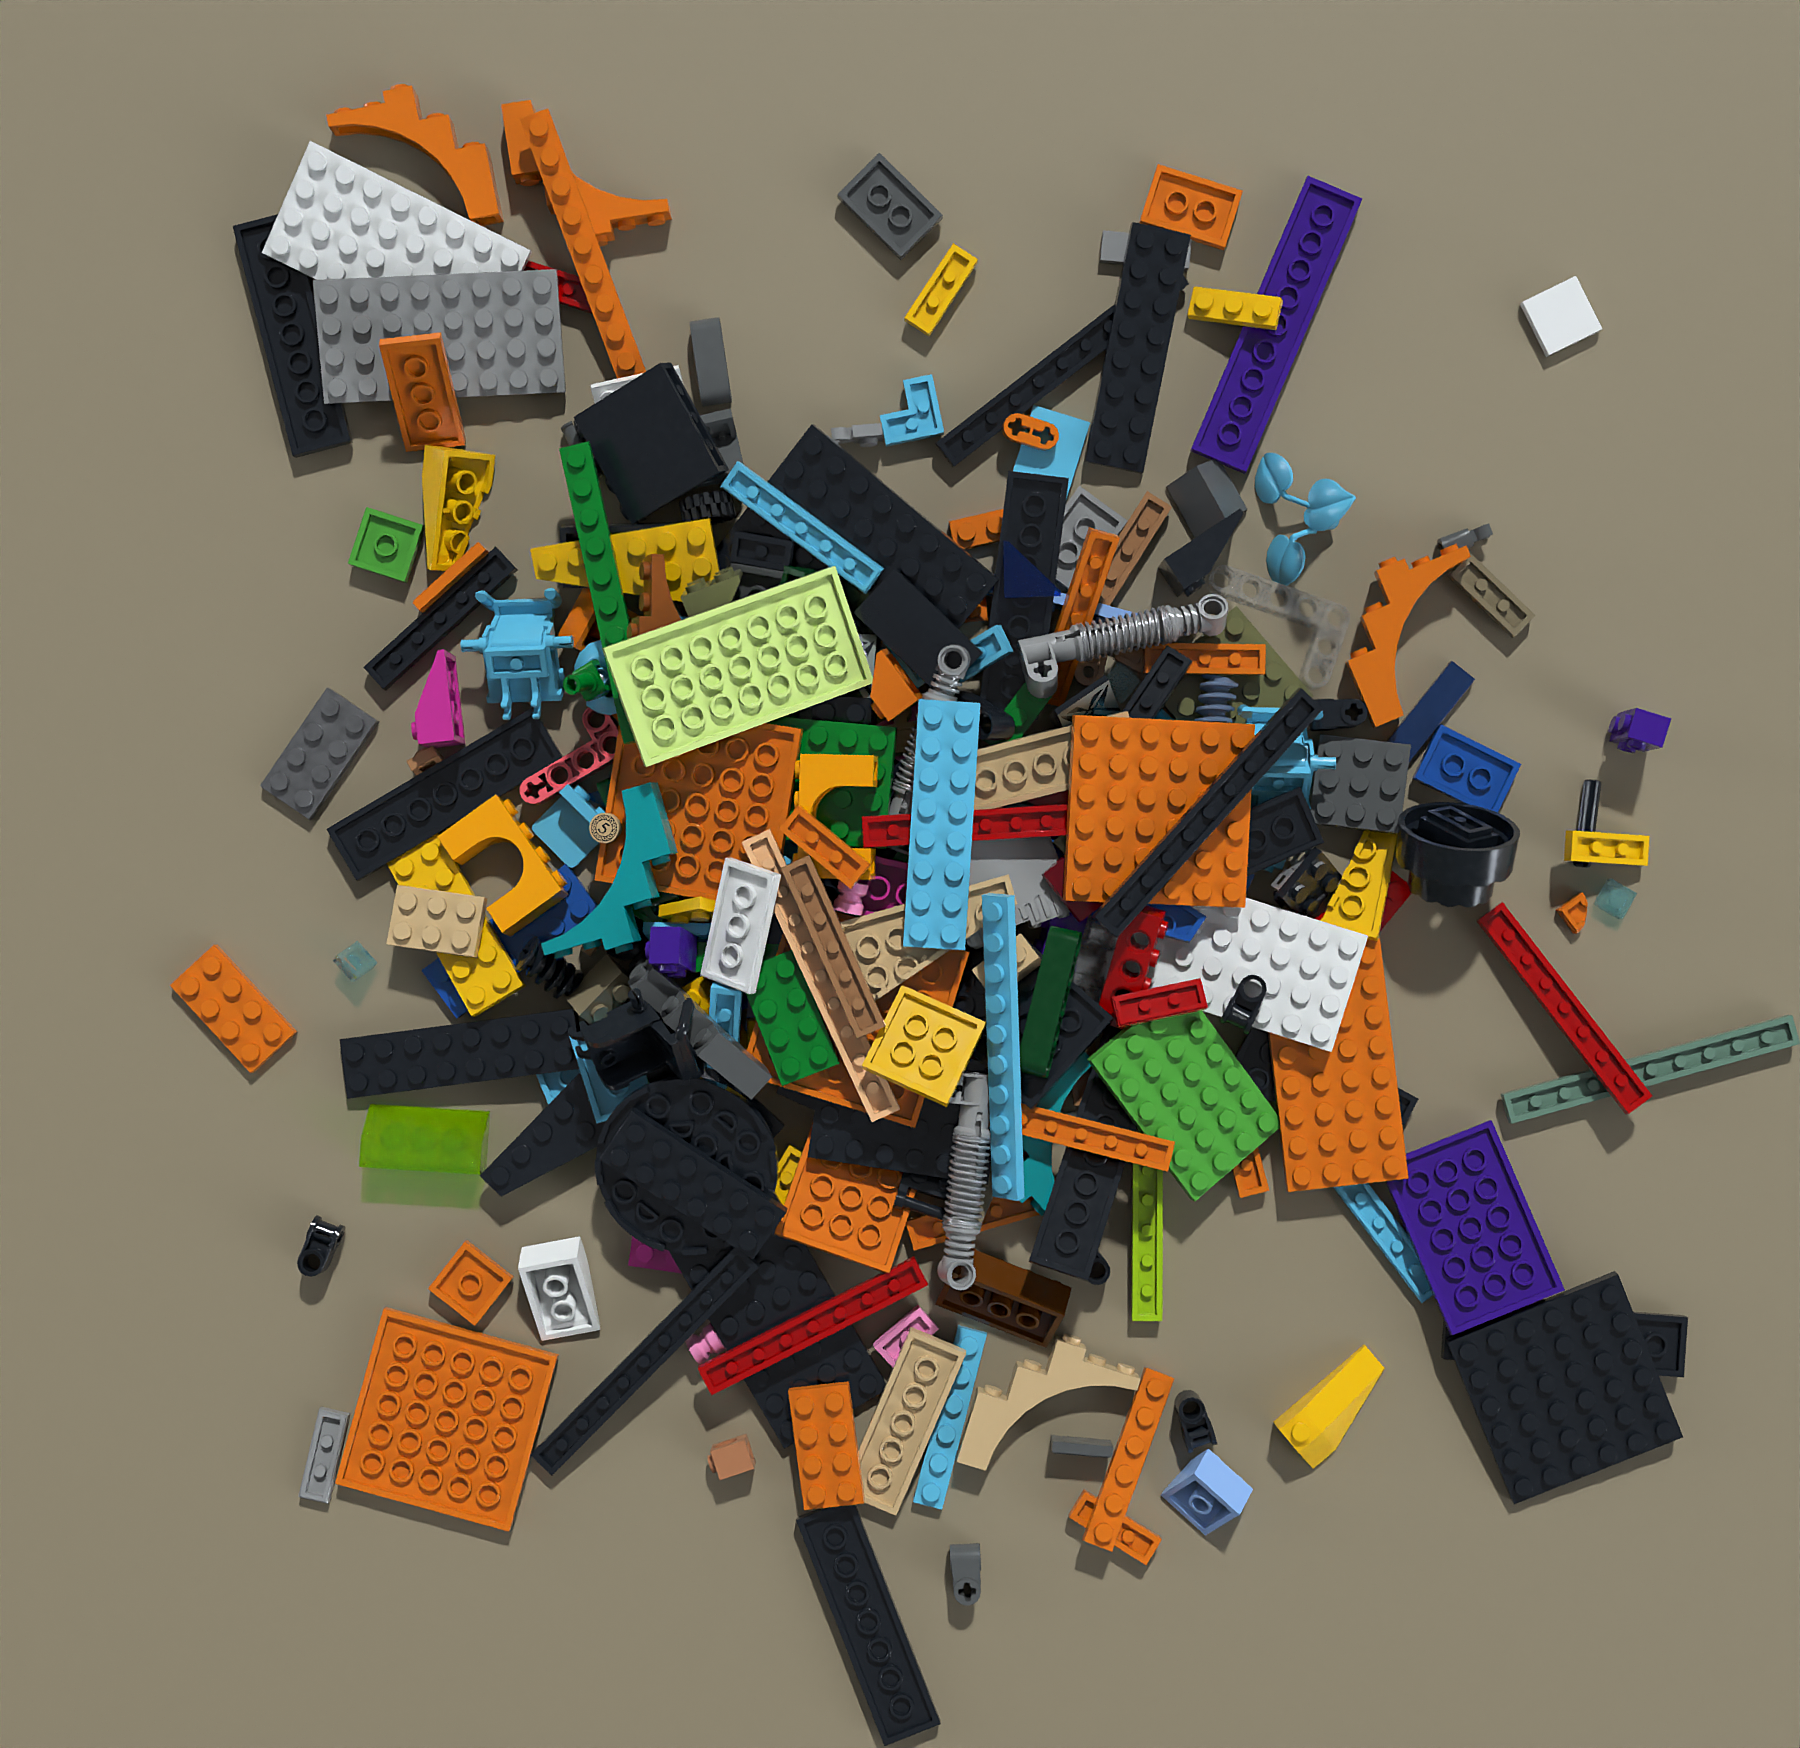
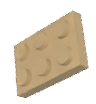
M397 885L386 944L477 958L488 899L480 896Z

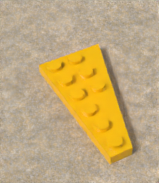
M710 518L611 534L623 593L635 595L644 593V580H640L639 567L640 563L644 562V557L650 554H664L666 580L673 601L682 602L681 595L686 590L685 587L688 583L703 577L705 582L714 579L715 573L720 571ZM579 540L530 549L536 579L589 587Z

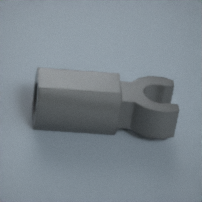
M1489 523L1470 531L1466 528L1438 539L1437 545L1439 551L1454 544H1457L1458 548L1466 545L1467 548H1471L1475 542L1489 538L1493 535Z

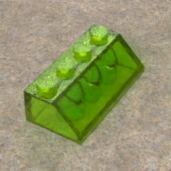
M370 1104L361 1135L359 1167L480 1175L487 1168L490 1111Z

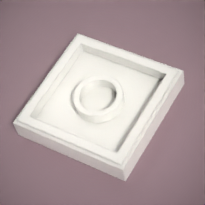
M1576 276L1520 304L1546 357L1602 330Z

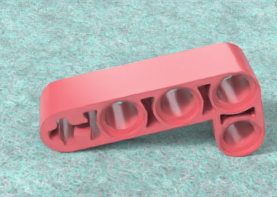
M588 707L583 713L582 721L592 740L526 778L520 786L521 798L527 803L542 805L560 795L559 792L567 784L575 786L611 765L614 761L615 753L609 754L606 751L605 745L609 739L617 738L619 730L612 715L604 714V724L601 727L594 728L591 726L590 719L597 712ZM585 753H591L594 757V763L588 769H583L580 765V758ZM560 768H565L568 772V779L563 784H557L554 779L555 772ZM548 782L553 787L552 791L546 786L538 791V798L529 795L532 792V785L541 787Z

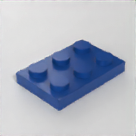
M1440 724L1436 728L1412 779L1460 803L1483 807L1498 813L1521 764Z

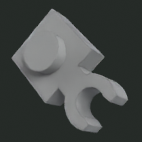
M882 423L852 425L849 428H831L832 439L837 444L853 442L859 443L860 447H872L877 445V441H883Z

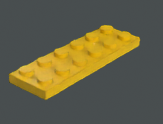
M440 833L387 863L398 885L475 896L457 862L453 861L437 836ZM486 914L477 958L436 952L472 1017H476L526 987Z

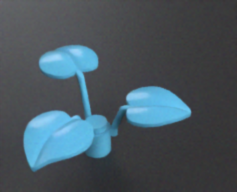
M1270 452L1264 454L1256 472L1255 490L1257 496L1267 504L1276 503L1280 496H1282V498L1306 507L1304 522L1309 526L1308 529L1292 534L1290 539L1285 535H1277L1269 545L1266 558L1269 575L1279 589L1285 590L1289 584L1299 577L1305 565L1306 556L1304 548L1299 542L1295 541L1305 535L1316 534L1317 531L1335 529L1356 497L1331 479L1318 480L1309 491L1308 502L1289 495L1285 490L1293 483L1292 469L1282 456Z

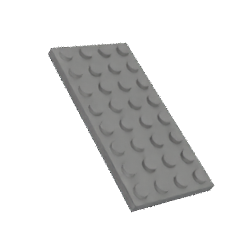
M557 269L313 280L324 404L393 401L379 348L380 339L439 332L442 335L456 398L566 392Z

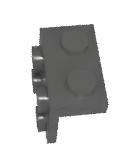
M731 408L700 415L729 470L720 476L712 477L696 488L724 482L736 462L740 461L743 463Z

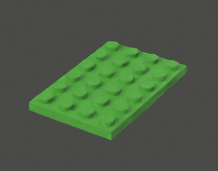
M1203 1011L1124 1027L1087 1059L1141 1133L1175 1142L1169 1171L1193 1201L1198 1200L1280 1128L1279 1116Z

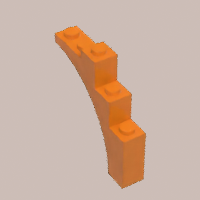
M397 84L392 86L390 90L382 91L385 103L368 102L361 108L351 109L344 107L336 109L332 114L326 115L328 126L335 136L354 134L383 136L404 142L425 153L441 166L455 182L463 197L471 221L481 226L504 222L491 156L485 143L469 142L464 144L463 148H459L455 127L450 116L443 113H433L428 115L426 119H423L419 98L412 85Z
M531 100L501 104L512 176L516 184L523 186L536 185L542 180L519 119L536 113ZM573 173L600 247L607 245L608 241L615 240V228L621 231L635 229L636 225L648 223L649 226H660L665 224L666 220H672L667 199L639 200L619 197L595 188ZM544 185L547 207L551 214H555Z
M1457 544L1440 550L1441 556L1430 560L1429 556L1420 558L1411 563L1413 566L1411 569H1409L1405 558L1397 561L1396 557H1392L1379 563L1380 569L1374 572L1387 605L1383 606L1381 602L1366 607L1364 608L1366 614L1360 617L1373 650L1368 651L1367 647L1354 651L1350 653L1352 659L1345 662L1361 701L1367 707V715L1373 728L1404 716L1397 695L1395 678L1397 644L1404 622L1415 602L1433 581L1447 570L1471 557L1467 545L1458 548Z

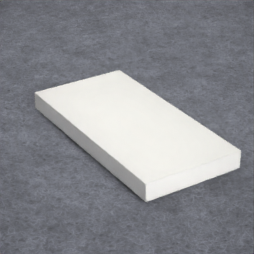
M732 857L725 858L700 976L748 994L756 992L781 874Z

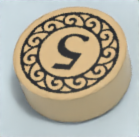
M600 813L592 818L589 831L595 841L599 843H612L619 838L622 826L620 820L614 814Z

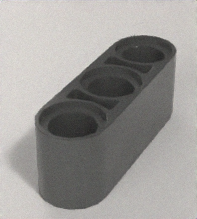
M720 318L690 321L702 407L732 403Z

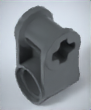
M980 1543L951 1544L950 1566L953 1574L955 1599L962 1605H973L978 1601L981 1593ZM964 1583H970L971 1593H965L963 1589Z

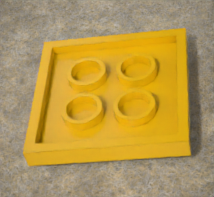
M901 985L884 1020L886 1026L880 1028L862 1064V1069L947 1107L984 1031L986 1022Z

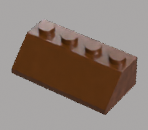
M971 1248V1250H974V1255L970 1257L973 1258V1266L976 1270L974 1283L966 1290H956L943 1282L935 1305L1047 1348L1065 1316L1072 1287ZM961 1266L953 1269L952 1279L960 1275Z

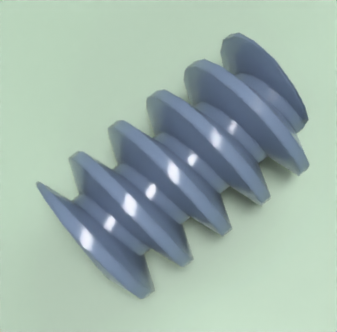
M1202 674L1201 676L1209 682L1201 683L1199 686L1206 694L1199 695L1197 700L1205 705L1196 708L1195 712L1203 717L1194 721L1233 723V719L1225 716V713L1235 711V708L1227 704V701L1237 698L1236 695L1229 692V689L1236 688L1239 684L1230 678Z

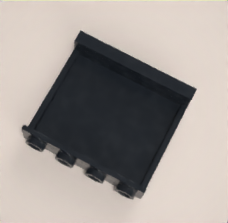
M671 362L659 363L573 417L577 423L576 429L583 440L589 441L591 444L594 462L598 467H601L606 476L605 482L608 489L618 498L621 504V513L627 520H630L631 524L645 521V517L712 477L720 476L729 470Z

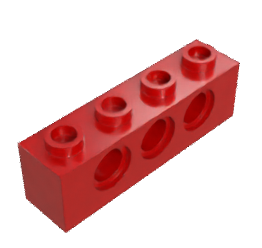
M1146 905L1118 936L1099 1005L1114 1018L1110 1026L1117 1028L1110 998L1118 996V990L1125 989L1132 993L1150 989L1152 978L1147 976L1150 967L1155 968L1161 950L1156 949L1158 938L1164 939L1169 922L1164 921L1166 914L1164 910ZM1134 934H1145L1148 937L1149 943L1145 945L1137 943ZM1126 962H1136L1140 966V972L1133 973L1129 971L1126 967Z

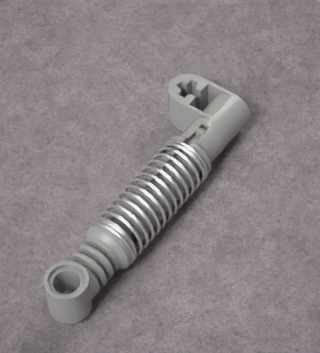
M1208 594L1203 596L1198 603H1194V605H1186V608L1185 606H1179V610L1177 607L1172 608L1170 605H1162L1158 607L1157 612L1155 608L1151 609V613L1145 609L1144 614L1139 610L1138 615L1132 612L1131 617L1125 613L1124 618L1118 615L1117 620L1114 616L1111 617V621L1106 617L1105 622L1099 619L1098 624L1092 620L1091 625L1088 622H1085V626L1082 623L1072 625L1069 630L1018 640V655L1027 688L1037 698L1052 696L1058 687L1057 663L1074 659L1078 662H1086V660H1092L1093 656L1096 659L1099 656L1105 658L1106 654L1112 656L1114 652V654L1118 655L1119 652L1125 653L1126 649L1131 652L1133 648L1138 651L1139 647L1145 649L1146 645L1151 648L1152 645L1158 646L1159 643L1165 645V643L1171 644L1176 642L1183 634L1185 636L1190 635V631L1192 634H1197L1199 631V633L1208 636L1218 635L1226 626L1228 603L1220 595ZM1043 666V677L1038 673V667Z
M949 645L940 651L935 668L938 674H933V678H936V681H931V685L934 687L933 689L929 688L928 692L924 693L921 699L957 701L958 697L955 696V693H960L957 687H962L963 683L960 682V679L965 678L970 665V655L964 647ZM952 651L958 652L962 657V664L957 669L949 667L946 661L948 654ZM917 726L911 727L914 733L909 734L912 740H907L910 746H906L905 749L908 752L903 753L906 759L900 760L903 765L898 766L901 772L896 773L899 778L894 779L895 782H893L892 789L894 795L890 804L889 815L911 814ZM908 845L886 846L889 849L909 855Z
M968 1071L963 1072L958 1085L962 1086V1092L955 1090L949 1102L960 1104L958 1126L954 1128V1136H952V1141L956 1144L951 1146L955 1151L950 1154L954 1158L949 1160L953 1164L949 1169L953 1172L948 1174L952 1179L947 1181L950 1186L946 1188L949 1191L946 1197L949 1199L945 1201L948 1206L944 1210L948 1213L943 1215L944 1221L942 1222V1228L946 1232L945 1236L949 1238L945 1239L944 1243L948 1245V1247H944V1252L947 1254L943 1255L937 1268L940 1280L956 1290H966L971 1287L976 1278L973 1258L970 1256L974 1255V1250H971V1248H975V1243L972 1241L976 1240V1236L981 1232L982 1223L975 1218L980 1219L983 1217L977 1213L983 1211L980 1205H983L984 1202L980 1201V1198L985 1197L984 1194H981V1191L986 1190L982 1187V1184L987 1183L983 1180V1177H987V1174L983 1172L988 1170L984 1163H989L988 1160H985V1156L990 1155L986 1153V1150L990 1149L986 1145L991 1142V1133L988 1129L990 1119L988 1074ZM961 1266L960 1275L952 1279L953 1269Z

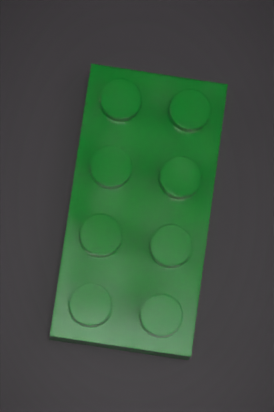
M792 950L762 961L756 992L754 994L746 993L781 1085L784 1086L839 1064L816 1001Z

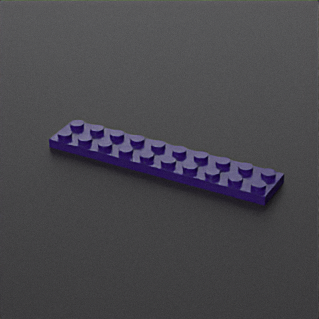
M1306 177L1257 292L1259 295L1282 297L1283 304L1277 330L1242 327L1190 449L1191 452L1210 460L1214 459L1222 465L1243 474L1247 472L1362 198L1313 177Z

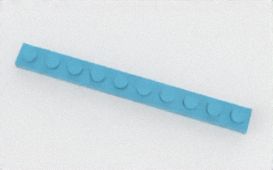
M987 893L982 895L992 1196L1019 1201L1024 1198L1015 895Z

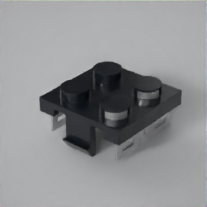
M1316 847L1304 851L1306 853L1299 861L1297 859L1302 853L1295 855L1290 861L1291 868H1284L1271 884V886L1278 890V892L1274 891L1273 895L1274 900L1281 908L1285 905L1294 913L1307 917L1317 912L1323 900L1337 888L1342 877L1323 852ZM1285 875L1286 877L1278 885L1277 883L1279 882V880Z

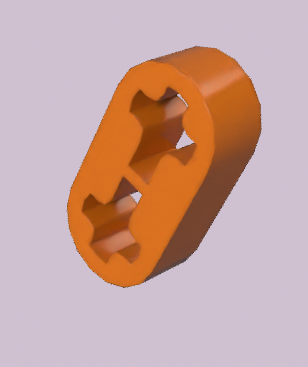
M1011 414L1002 425L1003 435L1008 440L1038 450L1046 451L1051 449L1059 439L1058 429L1053 424L1024 414ZM1016 420L1021 421L1020 426L1029 429L1028 433L1019 431L1015 436L1012 434V429L1008 427V424H1013ZM1044 429H1048V435L1053 438L1052 441L1048 440L1045 444L1040 443V437L1032 435L1033 431L1041 433Z

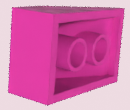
M444 649L437 651L415 711V722L411 723L413 739L418 740L419 745L427 748L431 746L440 748L466 745L456 656Z

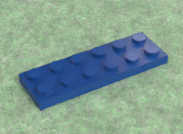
M566 864L558 869L567 882L564 888L569 894L563 900L511 937L501 932L493 918L489 920L515 967L519 961L518 958L522 949L534 936L538 937L539 942H546L561 936L581 923L598 906L572 869ZM439 958L421 970L456 1018H460L468 1012Z

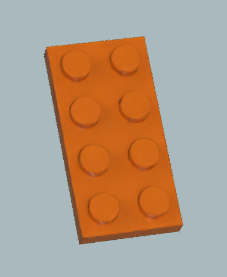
M441 332L380 339L379 348L406 452L425 450V445L440 447L464 446L466 437Z
M213 945L170 985L250 1073H254L297 1033L295 1028L218 945Z
M849 1381L789 1388L788 1395L804 1510L864 1504L865 1497Z

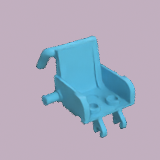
M554 588L546 589L544 592L546 598L495 600L486 591H478L475 594L476 599L488 610L494 611L495 616L491 624L486 626L482 637L473 640L462 639L460 647L462 653L478 651L483 653L489 689L486 700L487 703H501V708H504L503 720H510L512 702H531V707H534L532 717L533 719H539L542 701H561L564 695V668L559 666L557 649H573L574 640L572 635L555 636L553 624L555 609L562 604V597Z
M1242 704L1238 706L1237 713L1240 717L1245 718V724H1255L1256 735L1280 708L1248 707ZM1321 711L1314 720L1321 719L1323 717V711ZM1306 728L1254 785L1251 793V807L1300 787L1311 809L1309 794L1313 771L1318 769L1335 770L1336 757H1318V755H1314L1312 739H1308Z

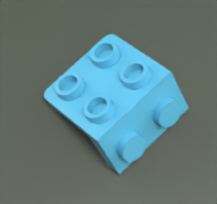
M567 784L559 792L562 796L532 825V830L568 867L574 868L599 844V842L592 838L589 825L594 816L605 813V810L600 806L595 809L588 802L591 798L590 795L578 785L574 788L572 785Z

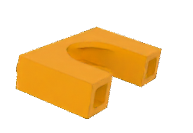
M800 754V760L795 762V778L799 779V791H795L794 808L800 805L816 818L820 801L833 789L847 786L877 787L878 756ZM798 846V853L793 854L792 863L809 854ZM852 848L871 864L860 879H875L876 849ZM812 858L820 878L838 879Z
M495 794L437 837L453 861L460 865H464L484 849L496 843H512L518 847L524 863L521 879L511 891L486 908L501 932L511 937L569 894L564 888L567 885L564 877L558 870L553 872L547 864L551 859L541 846L536 848L531 839L535 836L525 822L520 824L515 817L518 811L508 798L503 800Z

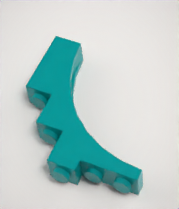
M649 782L622 791L626 813V840L621 864L615 879L600 904L581 923L563 935L541 943L544 955L554 954L556 959L573 954L572 948L583 945L584 950L601 946V939L605 950L615 948L617 954L634 949L632 943L641 941L631 905H633L634 910L651 906V899L660 897L650 861H652L653 866L670 862V855L678 853L658 783Z
M1086 1052L1036 1107L1060 1113L1064 1100L1077 1080L1091 1067L1087 1061L1089 1056ZM1022 1135L1023 1153L1026 1151L1028 1155L1023 1159L1024 1198L1019 1201L1023 1203L1032 1196L1034 1200L1030 1202L1031 1205L1043 1216L1055 1182L1052 1172V1142Z

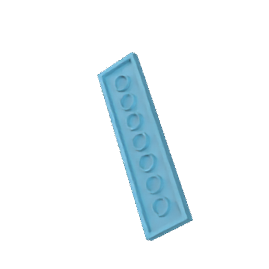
M919 699L903 937L904 947L965 950L980 703Z

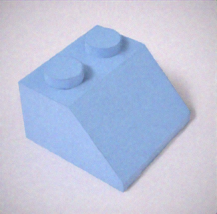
M1207 1449L1190 1460L1164 1489L1161 1496L1206 1536L1239 1516L1253 1489L1221 1461L1217 1455Z

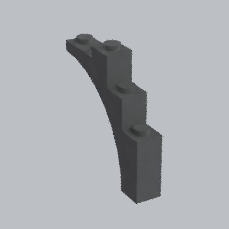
M645 952L643 954L640 953L629 964L628 973L630 980L628 983L633 992L634 988L640 989L643 1000L660 1013L666 1025L676 1031L683 1002L691 997L672 977H668L667 973L658 972V968L649 964ZM692 999L695 1009L687 1036L697 1056L752 1100L772 1078L770 1072L764 1064L731 1037Z

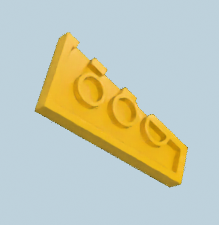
M1371 831L1363 832L1353 852L1354 855L1345 869L1335 894L1332 895L1328 908L1320 921L1368 935L1367 939L1378 941L1396 851L1397 835Z

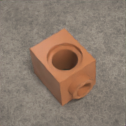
M747 1433L713 1444L710 1450L711 1455L707 1456L712 1473L717 1472L719 1480L752 1470L756 1464Z

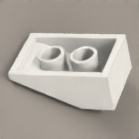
M581 1237L522 1247L518 1270L541 1340L600 1330L589 1264Z

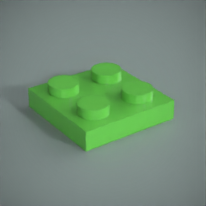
M366 507L348 564L407 583L425 526Z

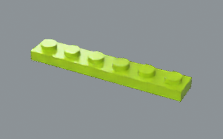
M1132 1163L1131 1320L1162 1321L1163 1171Z

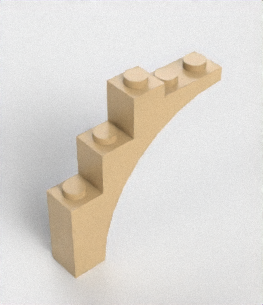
M1064 1333L1063 1337L1055 1335L1046 1368L1041 1369L1042 1364L1029 1359H1025L1024 1363L1016 1361L1006 1395L1002 1394V1390L995 1386L985 1385V1388L977 1386L957 1450V1462L986 1471L995 1448L1007 1430L1026 1411L1049 1397L1066 1390L1087 1386H1116L1137 1391L1141 1379L1138 1373L1134 1372L1135 1368L1123 1363H1118L1117 1367L1106 1364L1105 1358L1094 1354H1089L1088 1358L1084 1357L1086 1347L1080 1343L1081 1339L1079 1337Z

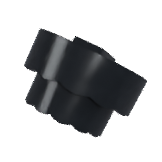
M1454 802L1419 804L1407 808L1399 815L1395 857L1401 868L1409 870L1408 886L1412 894L1419 895L1426 902H1438L1446 907L1460 905L1470 908L1479 903H1487L1492 897L1494 883L1505 881L1512 873L1520 830L1509 818L1483 807Z

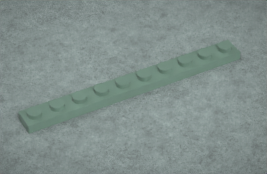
M1784 1015L1625 1059V1061L1647 1087L1799 1045L1800 1040L1793 1015ZM1591 1069L1500 1094L1507 1120L1510 1124L1611 1097Z

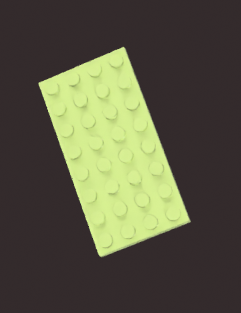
M835 566L602 648L645 767L870 685L873 681Z

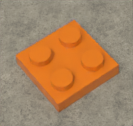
M466 1240L429 1286L428 1290L476 1326L514 1276Z

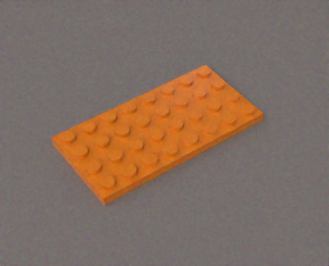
M1378 938V941L1367 939L1332 1052L1268 1032L1287 1192L1409 1179L1380 938Z

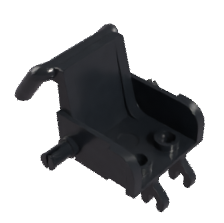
M637 988L633 989L635 995L632 990L628 992L630 1002L607 1012V1017L589 1026L584 1021H581L579 1023L581 1031L575 1032L573 1027L568 1028L571 1039L584 1041L588 1050L583 1051L580 1046H576L575 1050L578 1057L592 1060L600 1080L609 1090L623 1089L629 1086L630 1082L657 1069H661L665 1065L683 1082L690 1079V1077L698 1079L705 1071L706 1062L697 1054L694 1057L687 1036L695 1009L691 998H687L683 1002L679 1023L673 1034H670L652 1006L643 1000L641 990Z

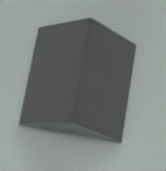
M1214 459L1195 466L1166 486L1194 539L1238 509H1241L1242 512L1247 510L1224 466Z

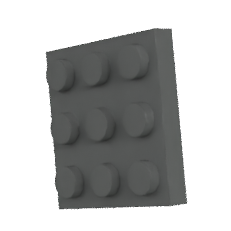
M1320 734L1318 757H1336V769H1318L1315 771L1310 811L1316 825L1397 835L1398 818L1403 812L1411 745Z

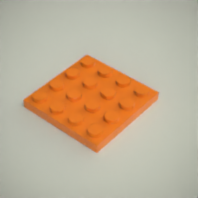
M811 1125L784 1206L788 1208L787 1212L777 1225L774 1234L874 1270L890 1273L910 1212L909 1209L903 1207L902 1210L893 1208L903 1172L808 1157L812 1131ZM908 1189L906 1196L914 1198L917 1190Z

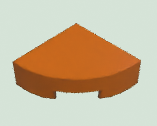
M1579 892L1556 909L1573 934H1577L1585 925L1588 907L1583 892Z

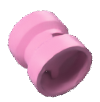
M839 880L837 889L841 893L834 900V910L862 916L864 906L861 897L867 894L869 885L857 882L850 889Z
M711 1323L703 1328L699 1334L700 1336L692 1334L685 1341L690 1353L700 1365L709 1360L710 1354H719L726 1349Z

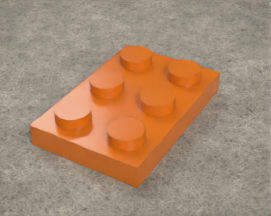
M1158 164L1139 223L1191 234L1190 239L1192 241L1224 251L1243 190Z

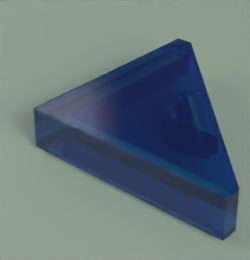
M1003 541L1005 598L1061 596V591L1009 541Z

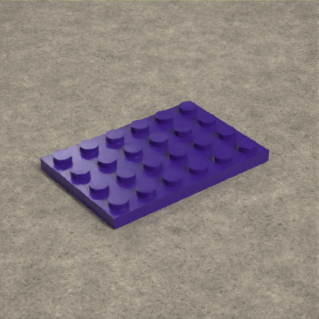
M1492 1120L1406 1153L1409 1179L1385 1181L1450 1335L1457 1334L1565 1290Z

